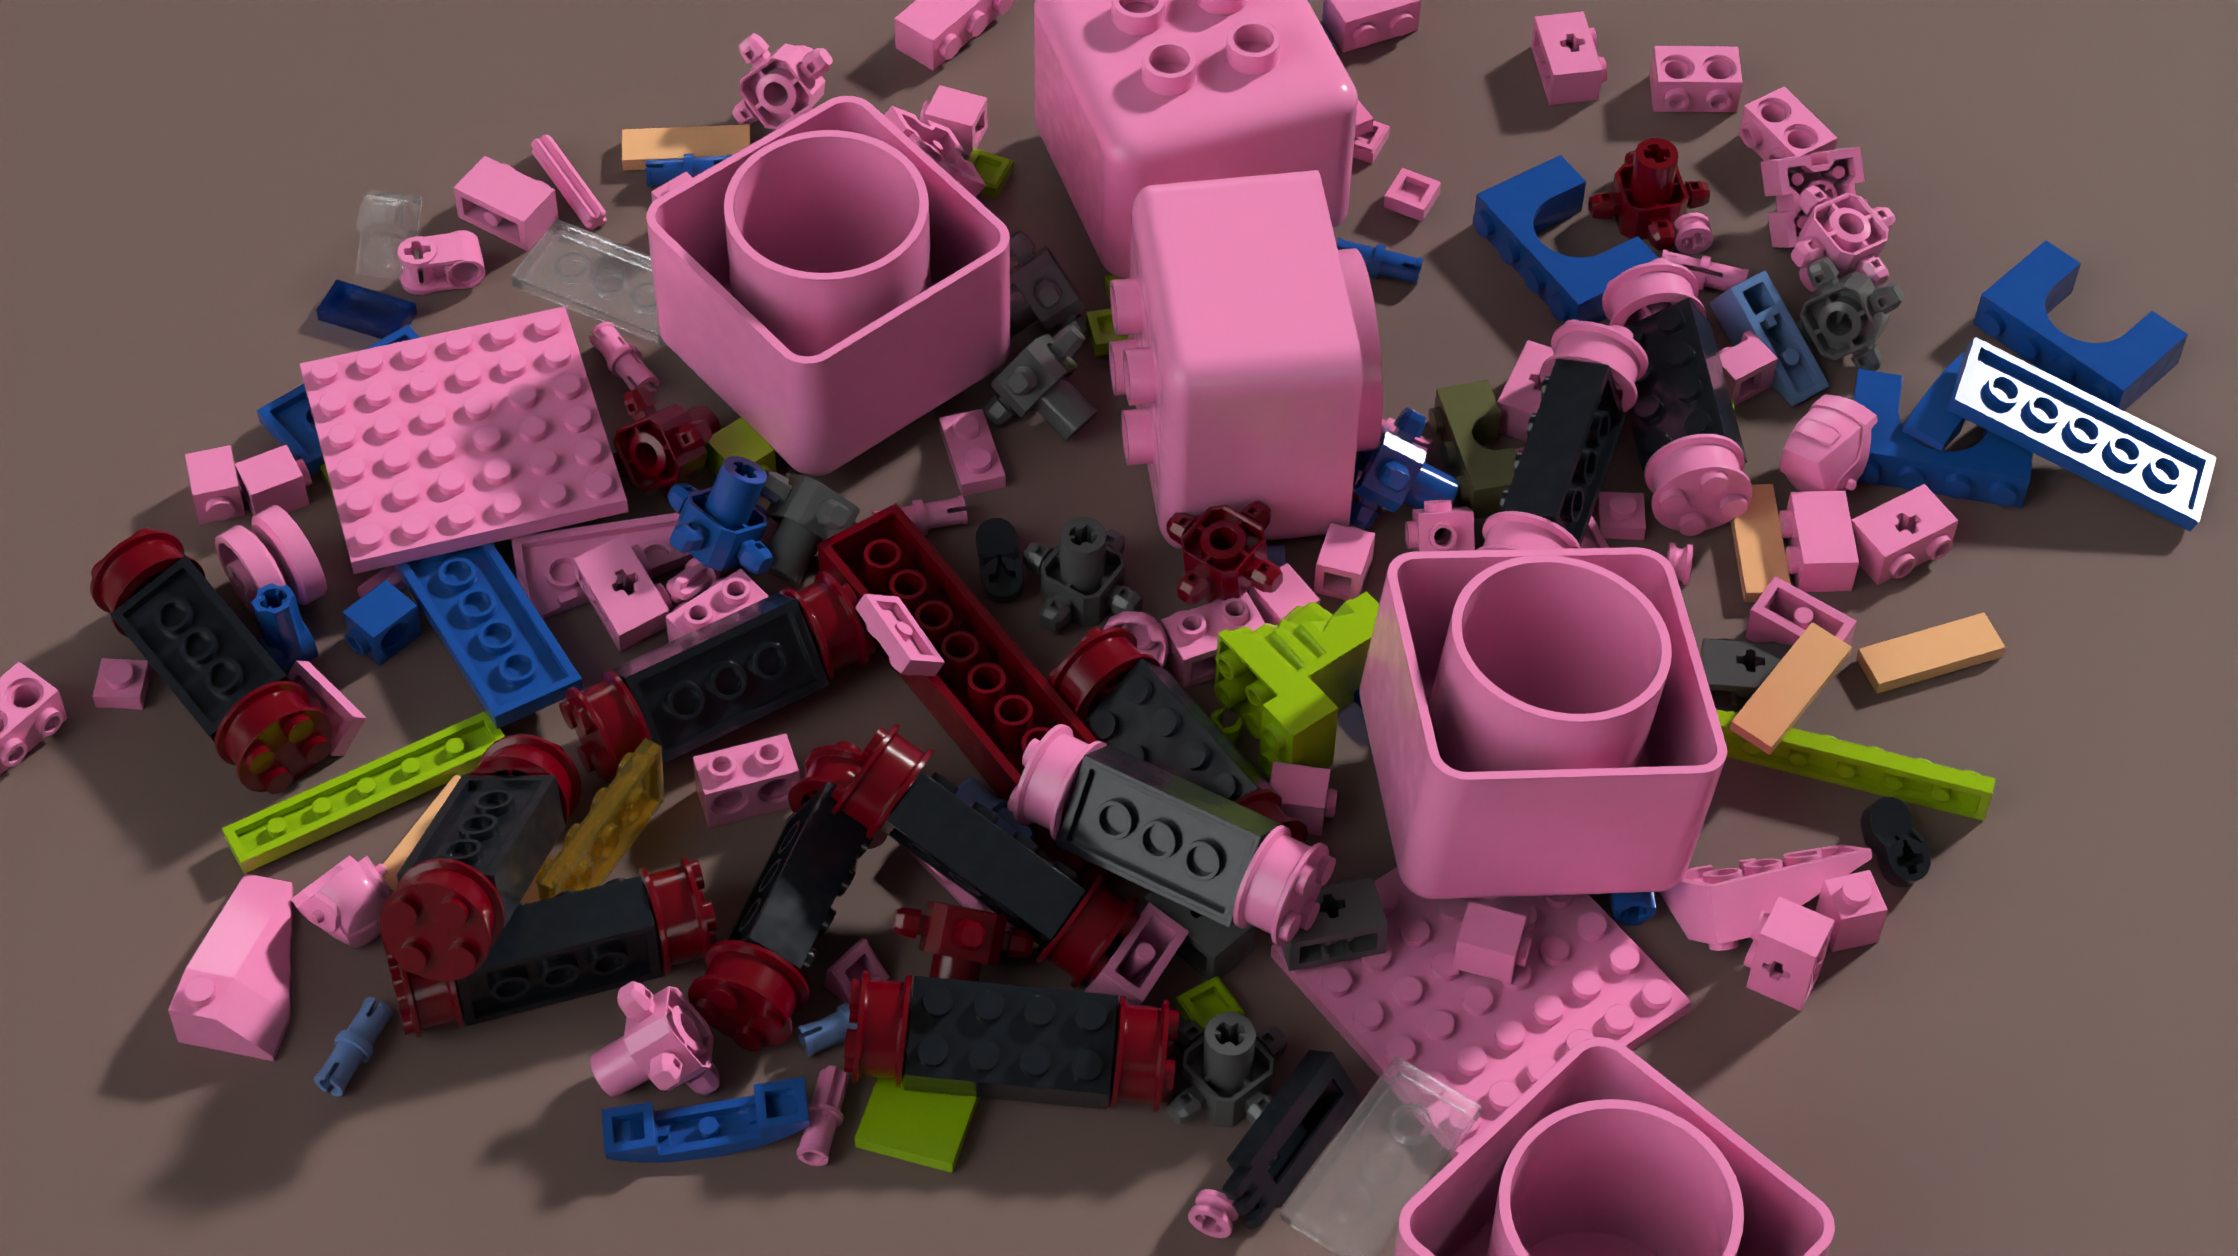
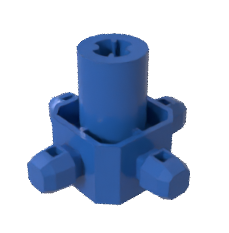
M1409 407L1401 411L1393 423L1396 426L1395 431L1393 432L1382 426L1377 448L1372 451H1362L1355 462L1353 492L1359 495L1358 500L1353 499L1351 503L1350 523L1361 529L1366 530L1372 526L1379 515V512L1376 510L1378 506L1395 513L1402 503L1415 509H1424V501L1451 500L1453 503L1456 497L1459 480L1425 463L1424 460L1427 452L1413 442L1415 437L1420 438L1426 424V417Z
M731 456L724 459L712 488L698 491L687 483L675 484L670 489L667 498L671 507L680 516L669 539L670 544L681 553L689 552L708 568L724 571L742 566L754 574L767 572L773 562V557L769 549L761 542V539L767 527L769 517L765 513L766 510L756 504L767 479L765 470L749 459Z

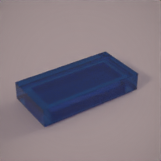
M337 279L316 309L319 321L379 339L389 336L406 325L410 326L417 315L415 302Z

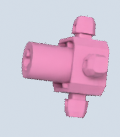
M752 33L738 45L739 52L747 64L751 63L753 67L740 79L739 94L743 99L734 107L732 114L740 125L752 124L760 120L765 128L777 130L812 110V107L821 99L825 90V80L822 75L829 70L833 59L824 48L813 50L805 45L795 46L786 43L770 54L767 50L770 46L761 36Z
M1814 185L1804 189L1798 198V202L1809 218L1799 234V242L1790 254L1797 267H1801L1799 276L1802 284L1809 291L1814 292L1817 287L1812 286L1807 274V267L1811 262L1826 256L1839 271L1838 278L1856 271L1869 276L1875 288L1883 285L1887 281L1889 273L1878 256L1888 240V232L1896 220L1892 211L1888 207L1872 209L1863 197L1851 193H1845L1830 199L1820 188Z
M631 981L621 987L618 991L617 1000L619 1007L626 1015L624 1036L594 1052L590 1057L591 1069L600 1087L609 1096L614 1098L625 1094L649 1079L659 1090L671 1091L683 1083H686L694 1092L704 1096L715 1091L719 1087L720 1076L719 1071L712 1063L714 1037L707 1021L677 987L671 986L653 995L644 985L635 981Z

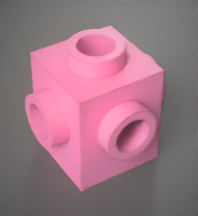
M1451 500L1424 501V509H1412V521L1405 522L1407 549H1413V552L1475 550L1474 511L1468 507H1452ZM1443 528V534L1439 538L1434 539L1436 531Z

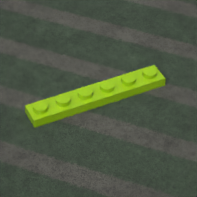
M1716 709L1727 745L1726 757L1885 797H1895L1901 801L1981 821L1985 819L1996 778L1980 775L1971 770H1959L1935 764L1923 758H1911L1887 752L1878 747H1867L1839 740L1830 735H1819L1795 728L1790 729L1769 755L1730 730L1731 721L1738 712H1726Z
M481 712L222 828L224 839L243 873L246 874L446 784L455 774L461 777L472 772L479 764L487 748L505 736L500 728L497 729L487 712Z

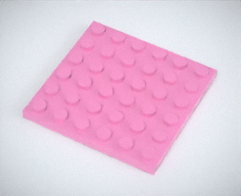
M565 306L299 364L353 574L628 512L627 498Z
M1397 867L1374 881L1388 923L1385 953L1289 971L1282 947L1275 944L1271 946L1270 957L1452 1159L1577 1043L1589 1038L1604 1037L1616 1040L1632 1051L1689 1013L1692 1003L1589 894L1427 899L1414 894L1403 884ZM1469 901L1527 916L1524 936L1533 938L1530 953L1525 967L1516 965L1511 983L1453 968L1456 942Z

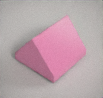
M861 938L827 969L824 987L843 1002L850 1004L852 979L862 980L864 971H869L871 979L888 980L890 976L868 941Z

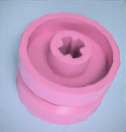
M272 505L252 516L251 531L241 525H236L215 537V547L223 570L235 592L254 617L255 614L251 602L256 598L258 589L271 583L277 586L288 585L295 594L299 605H307L326 594L327 583L325 575L314 550L297 523L280 506Z

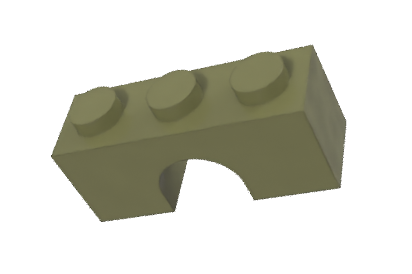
M1489 380L1437 388L1434 408H1430L1428 413L1429 424L1432 433L1440 435L1442 441L1441 455L1445 468H1452L1454 478L1459 480L1456 499L1459 503L1464 502L1466 507L1474 511V519L1489 517L1500 512L1502 493L1505 488H1510L1514 477V461L1517 453L1514 447L1492 450L1481 446L1497 442L1501 411Z

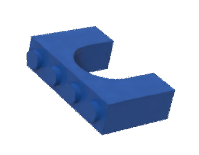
M1559 155L1476 195L1473 224L1477 233L1481 237L1487 238L1498 250L1502 260L1507 265H1511L1520 274L1528 289L1533 293H1537L1557 320L1565 323L1567 320L1578 319L1598 323L1607 318L1602 307V297L1607 283L1622 272L1634 266L1649 263L1658 257L1638 236L1591 257H1569L1559 254L1546 247L1538 239L1537 234L1545 228L1582 211L1586 181L1562 155Z
M2045 240L1981 294L1973 324L2042 371L2125 411L2179 363L2188 334L2154 311L2147 314L2123 336L2109 342L2089 343L2076 340L2062 333L2053 325L2047 314L2073 292L2081 263Z
M1858 368L1851 400L1865 406L1876 414L1878 422L1871 429L1869 458L1863 474L1857 481L1903 488L1909 491L1925 484L1934 494L1993 503L1999 506L2022 508L2031 479L2032 452L1986 429L1983 432V439L1978 444L1965 450L1941 452L1926 447L1914 440L1910 435L1902 432L1903 426L1899 418V405L1903 376Z

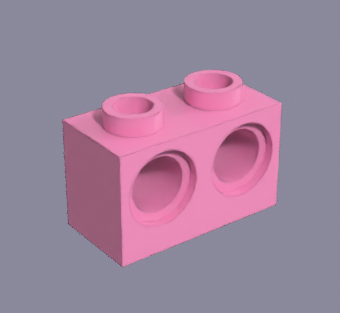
M1654 46L1649 75L1653 112L1737 113L1743 84L1738 47Z
M1785 86L1744 105L1739 136L1744 144L1752 148L1764 161L1792 156H1806L1810 153L1834 150L1836 148L1838 138Z
M21 662L15 664L0 677V776L10 767L19 764L32 748L45 737L53 735L60 728L61 724L68 719L59 690Z
M787 733L693 757L696 790L708 828L790 808L788 794L794 783L800 780V773Z

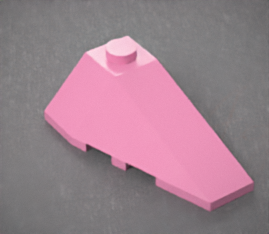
M1840 844L1785 853L1783 855L1784 863L1780 859L1757 860L1751 858L1739 860L1740 869L1723 868L1713 870L1712 865L1694 867L1687 870L1685 877L1678 885L1659 893L1688 940L1709 944V949L1714 951L1730 950L1739 947L1738 940L1751 937L1752 930L1761 911L1770 914L1779 896L1802 906L1820 894L1823 880L1850 874L1871 860L1872 852L1868 848Z
M244 874L185 968L169 1006L168 1012L178 1042L269 1061L275 1060L291 1020L290 979H292V964L290 954L293 902L290 899L293 898L292 882Z

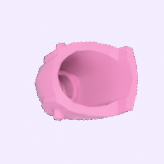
M1825 394L1812 404L1808 413L1796 424L1790 433L1781 455L1780 471L1785 474L1790 483L1800 492L1853 491L1856 488V481L1863 474L1869 458L1871 429L1878 422L1877 415L1851 399Z
M349 855L290 900L297 907L298 911L311 923L317 925L335 939L356 949L368 944L381 934V912L385 902L391 895L389 891L391 888L383 879L387 869L381 863L374 866L368 856L357 862Z

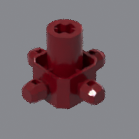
M1649 138L1639 143L1635 151H1630L1626 154L1624 164L1614 175L1612 193L1606 191L1589 197L1588 210L1590 216L1595 219H1613V216H1615L1621 235L1629 239L1637 236L1641 240L1648 239L1655 249L1666 250L1670 249L1674 243L1675 230L1673 222L1678 217L1686 214V208H1697L1709 203L1710 190L1708 184L1703 181H1685L1684 184L1677 166L1679 155L1675 145L1661 138Z
M643 385L625 393L624 403L629 416L632 415L634 422L616 430L613 444L617 452L612 455L619 476H628L632 486L644 493L664 486L666 497H668L670 489L675 484L687 483L693 487L692 481H688L686 475L704 467L707 456L706 443L710 441L713 434L721 430L719 420L715 414L707 407L701 405L693 406L686 410L677 404H673L656 411L654 407L656 402L649 390Z
M1255 501L1249 503L1240 512L1226 504L1211 506L1199 519L1186 513H1175L1168 520L1166 527L1170 538L1182 546L1185 574L1178 582V597L1189 605L1200 602L1205 596L1208 603L1218 598L1223 601L1230 598H1240L1246 591L1249 594L1250 586L1263 592H1275L1283 582V573L1277 565L1267 559L1264 531L1271 521V509L1266 504Z
M928 900L925 915L921 914V909L902 907L895 910L892 930L899 935L916 939L917 935H921L919 950L933 953L929 977L979 982L982 963L998 966L1001 951H1004L1005 957H1029L1034 941V936L1027 931L1014 927H1009V930L1005 931L1008 916Z

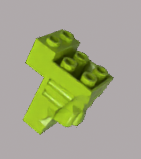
M1367 591L1353 600L1349 599L1344 602L1333 615L1319 604L1310 602L1304 607L1296 606L1277 625L1266 623L1255 631H1252L1249 627H1241L1232 631L1224 629L1218 633L1214 692L1224 707L1232 708L1244 720L1249 733L1254 738L1260 739L1258 761L1267 777L1271 778L1273 762L1324 769L1333 764L1338 711L1360 698L1359 688L1379 608V603Z

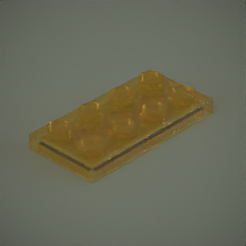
M645 738L634 753L628 752L623 757L617 769L615 779L608 788L602 787L596 793L588 815L581 824L575 823L569 829L561 851L554 860L548 859L539 870L536 878L539 901L553 898L564 891H581L603 885L665 801L662 746Z

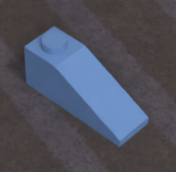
M1766 270L1731 287L1709 303L1729 341L1734 346L1741 343L1744 332L1751 330L1778 358L1772 387L1791 407L1830 387Z

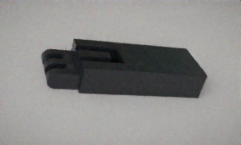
M1309 1050L1227 1158V1162L1234 1172L1223 1185L1222 1191L1229 1200H1234L1233 1207L1238 1214L1243 1215L1242 1220L1249 1229L1261 1226L1275 1207L1281 1208L1362 1098L1333 1052Z

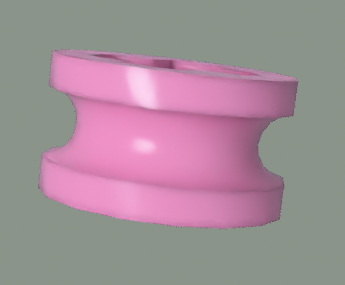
M1698 212L1687 213L1678 217L1673 222L1675 230L1674 243L1680 253L1694 255L1707 250L1712 245L1714 237L1710 229L1709 219L1704 214Z
M1669 542L1666 559L1672 564L1677 579L1682 582V585L1688 586L1692 567L1693 545L1687 544L1684 548H1678L1675 542Z
M1201 1190L1196 1196V1206H1193L1188 1213L1190 1223L1206 1235L1216 1238L1228 1237L1233 1230L1232 1222L1237 1220L1240 1215L1232 1205L1234 1200H1229L1224 1193L1216 1190Z

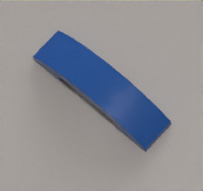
M1965 352L1957 357L1935 380L1912 411L1902 429V432L1941 452L1961 432L1965 421L1964 418L1947 410Z
M804 1076L754 1084L753 1096L655 1111L652 1101L601 1110L606 1159L627 1162H679L724 1156L773 1143L810 1126Z

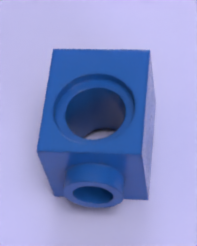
M387 580L343 611L347 629L345 633L347 643L355 653L360 656L366 654L379 666L423 634L417 605Z

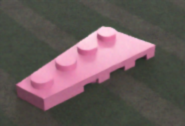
M678 513L511 538L517 581L542 619L590 602L574 576V558L623 533L631 547L638 544L644 552L650 565V569L646 571L650 578L685 566L694 557L689 552H679L670 544L669 539L680 516ZM624 586L619 587L618 591L624 589Z

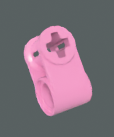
M458 230L433 236H414L407 238L398 246V259L404 267L400 278L401 285L410 294L425 295L431 292L452 289H469L480 284L485 278L486 271L478 237L472 232ZM415 249L419 250V259H415ZM418 272H423L424 281L422 283L419 282Z

